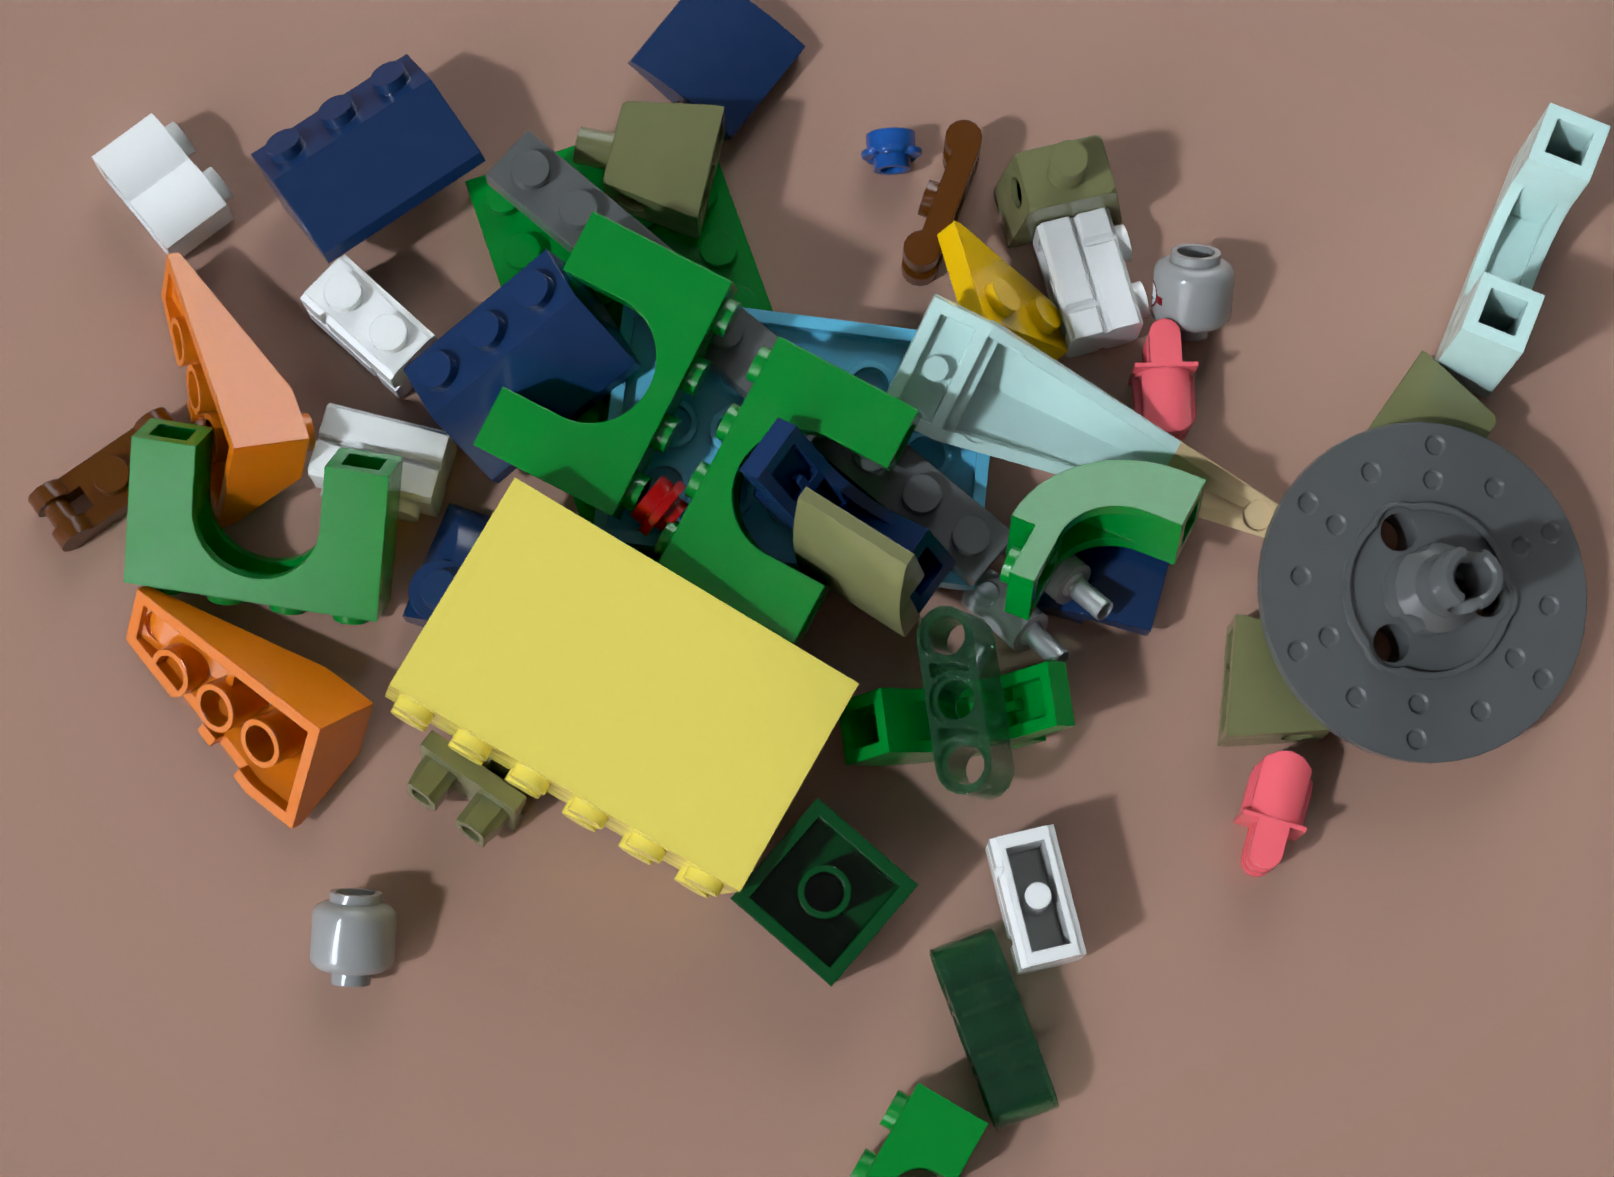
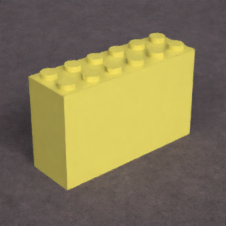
M514 478L390 682L385 697L395 702L390 712L400 720L422 732H425L431 723L453 736L448 747L461 756L481 766L489 757L510 770L505 780L514 787L537 799L541 795H545L546 792L566 803L561 813L570 820L592 832H596L597 828L602 830L606 826L623 836L618 844V847L648 865H652L653 862L661 863L662 860L679 869L674 878L675 881L696 894L709 898L710 895L718 897L719 894L741 892L859 683L519 479Z

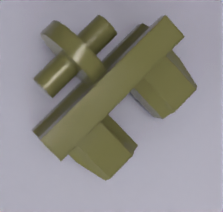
M431 730L420 744L421 761L407 784L408 794L433 811L438 809L453 789L471 800L456 819V827L481 847H484L505 826L514 831L526 816V813L522 811L526 802V796L504 781L510 770L489 757L482 766L468 760L449 748V741Z

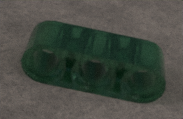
M952 606L936 607L921 619L917 628V647L935 770L939 781L947 790L980 800H992L1001 796L1010 787L1014 777V761L995 637L991 627L984 619ZM962 624L965 631L963 644L955 653L950 654L947 647L948 637L955 627ZM971 688L974 694L973 708L966 717L960 719L957 712V701L965 690ZM980 752L984 759V770L976 782L970 783L966 775V766L969 759L974 754Z
M989 927L929 949L932 965L995 1130H1001L1059 1108L1051 1078L993 929Z

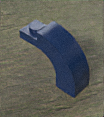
M779 417L740 468L743 475L757 489L753 496L792 532L798 497L805 487H808L915 554L925 574L910 596L919 614L956 563L954 558L929 529L896 514L864 494L826 461L796 425Z

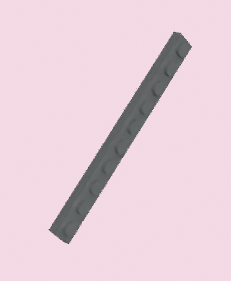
M529 130L521 136L486 174L489 186L570 253L575 247L592 211L675 252ZM740 307L737 318L725 338L715 335L704 358L711 361V371L746 398L753 383L746 380V376L755 356L763 345L772 349L778 337L745 309ZM805 435L826 461L852 485L887 509L929 529L956 561L951 571L971 587L977 583L1007 548L1009 528L909 445H906L891 473L835 442L818 436Z

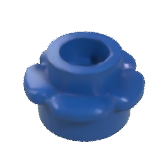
M898 127L882 128L867 133V149L861 152L862 159L868 164L874 165V172L880 175L907 173L911 170L910 163L922 155V149L915 144V132L911 129Z

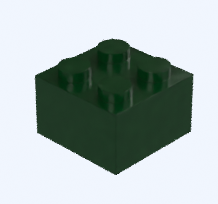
M817 798L749 876L741 892H736L730 899L832 987L915 890L918 884Z

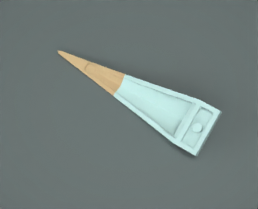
M934 294L886 392L921 412L923 416L915 431L931 439L1052 474H1058L1067 469L1097 461L1139 460L1167 465L1206 479L1199 518L1259 537H1265L1270 520L1278 505L1264 494L998 322L985 318L938 294Z

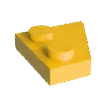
M953 221L937 234L958 305L998 322L1056 361L1068 352L1060 327L1062 325L1061 315L1050 299L961 223Z

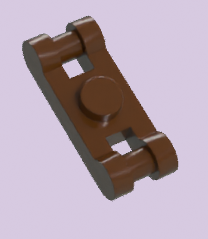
M955 121L947 129L942 159L945 171L940 183L929 180L918 210V215L926 218L922 230L911 233L904 241L901 271L906 281L912 285H928L935 279L943 260V253L937 234L953 221L957 222L978 167L982 133L977 124L972 121Z
M159 407L149 411L128 432L60 478L40 485L29 495L28 502L39 517H47L55 529L52 536L63 551L68 552L79 548L127 515L131 437L150 418L174 421L166 408ZM85 493L94 506L81 514H76L69 503Z

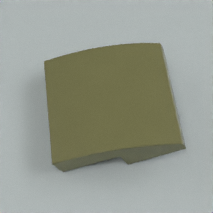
M805 487L798 497L793 527L794 553L800 570L829 586L830 590L903 637H906L920 617L910 596L925 576L915 554L813 490Z

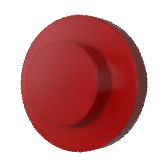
M664 475L657 480L630 514L631 517L642 525L638 531L645 536L648 535L653 527L662 532L668 522L674 523L689 505L679 497L686 488L683 482L679 480L676 484H673Z

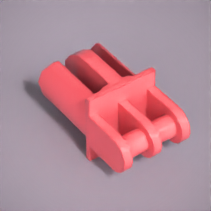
M1158 319L1150 327L1142 349V363L1134 364L1128 380V386H1132L1133 410L1182 441L1187 436L1196 418L1194 375L1198 368V361L1182 362L1180 328L1171 319Z
M1277 751L1269 754L1253 767L1247 781L1239 814L1233 821L1235 824L1248 827L1240 863L1246 874L1252 877L1264 876L1277 866L1283 857L1287 839L1296 841L1307 831V827L1303 825L1313 788L1311 779L1312 769L1304 757L1293 751Z

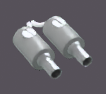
M1006 548V549L1004 550V552H1003V555H1004L1005 559H1006V557H1007V556H1006L1007 548ZM1075 554L1067 558L1057 568L1044 591L1059 604L1075 600L1097 620L1104 619L1113 608V603L1088 583L1091 569ZM988 569L977 581L974 590L964 591L961 601L962 605L1015 652L1021 653L1031 648L1045 661L1067 662L1069 660L1070 652L1046 632L1049 621L1048 616L1037 606L1028 621L1004 611L1008 585L1000 582V574L995 570Z

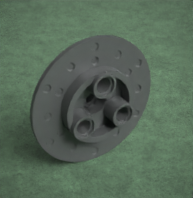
M1426 422L1394 423L1356 434L1329 448L1314 459L1284 493L1270 520L1260 552L1257 593L1260 620L1271 656L1284 682L1304 708L1329 731L1349 744L1387 759L1408 763L1433 764L1459 761L1499 748L1518 737L1548 710L1567 682L1580 651L1587 613V587L1579 545L1564 511L1543 481L1518 457L1499 444L1479 434L1458 427ZM1383 521L1392 525L1397 533L1398 542L1395 550L1387 547L1382 540L1380 531ZM1484 608L1481 616L1476 613L1477 609L1482 610ZM1377 631L1382 632L1388 638L1391 645V653L1387 661L1382 660L1375 652L1373 639Z

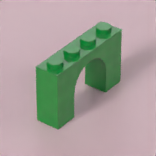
M592 211L563 270L572 279L631 308L645 319L652 332L656 347L655 372L648 390L633 408L621 416L604 422L583 423L564 418L502 387L473 445L621 520L625 510L633 511L646 495L652 478L644 473L655 452L658 451L665 454L673 443L682 422L681 419L674 415L685 393L695 396L701 388L711 366V361L705 359L704 356L715 335L725 338L737 318L741 303L733 300L738 292L733 281Z
M778 336L772 349L763 345L755 356L746 376V380L753 383L742 406L732 403L723 416L715 435L717 439L723 441L711 464L701 461L695 469L685 490V496L692 500L680 522L676 520L674 523H667L655 545L654 553L661 556L658 562L660 565L792 644L800 645L830 587L771 556L753 540L741 514L740 492L744 475L740 468L779 417L796 425L804 435L818 436L835 442L892 473L923 415L915 407Z
M150 418L131 437L124 583L153 587L168 595H176L181 592L207 595V599L210 602L220 605H238L243 602L269 605L272 611L283 615H300L307 611L332 615L335 621L347 625H362L369 621L377 622L391 600L403 457L340 447L324 467L320 529L316 545L295 556L274 558L255 554L238 545L225 533L215 517L210 499L214 427Z

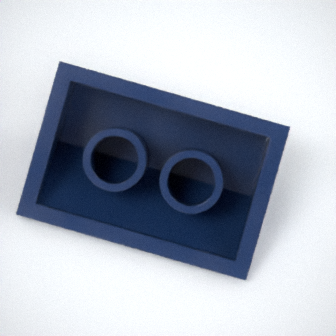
M407 54L396 61L382 64L374 70L370 78L345 94L326 100L317 112L294 127L275 133L263 147L251 154L284 209L328 264L486 161L432 80Z
M547 249L403 369L430 416L475 464L497 484L517 469V467L474 446L473 443L502 387L564 418L575 421L642 366L594 290L572 279L563 270L566 262Z

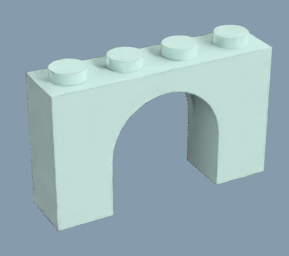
M1550 102L1514 157L1435 356V360L1470 392L1487 398L1523 354L1545 295L1532 290L1535 280L1566 214L1590 182L1611 128L1610 125Z

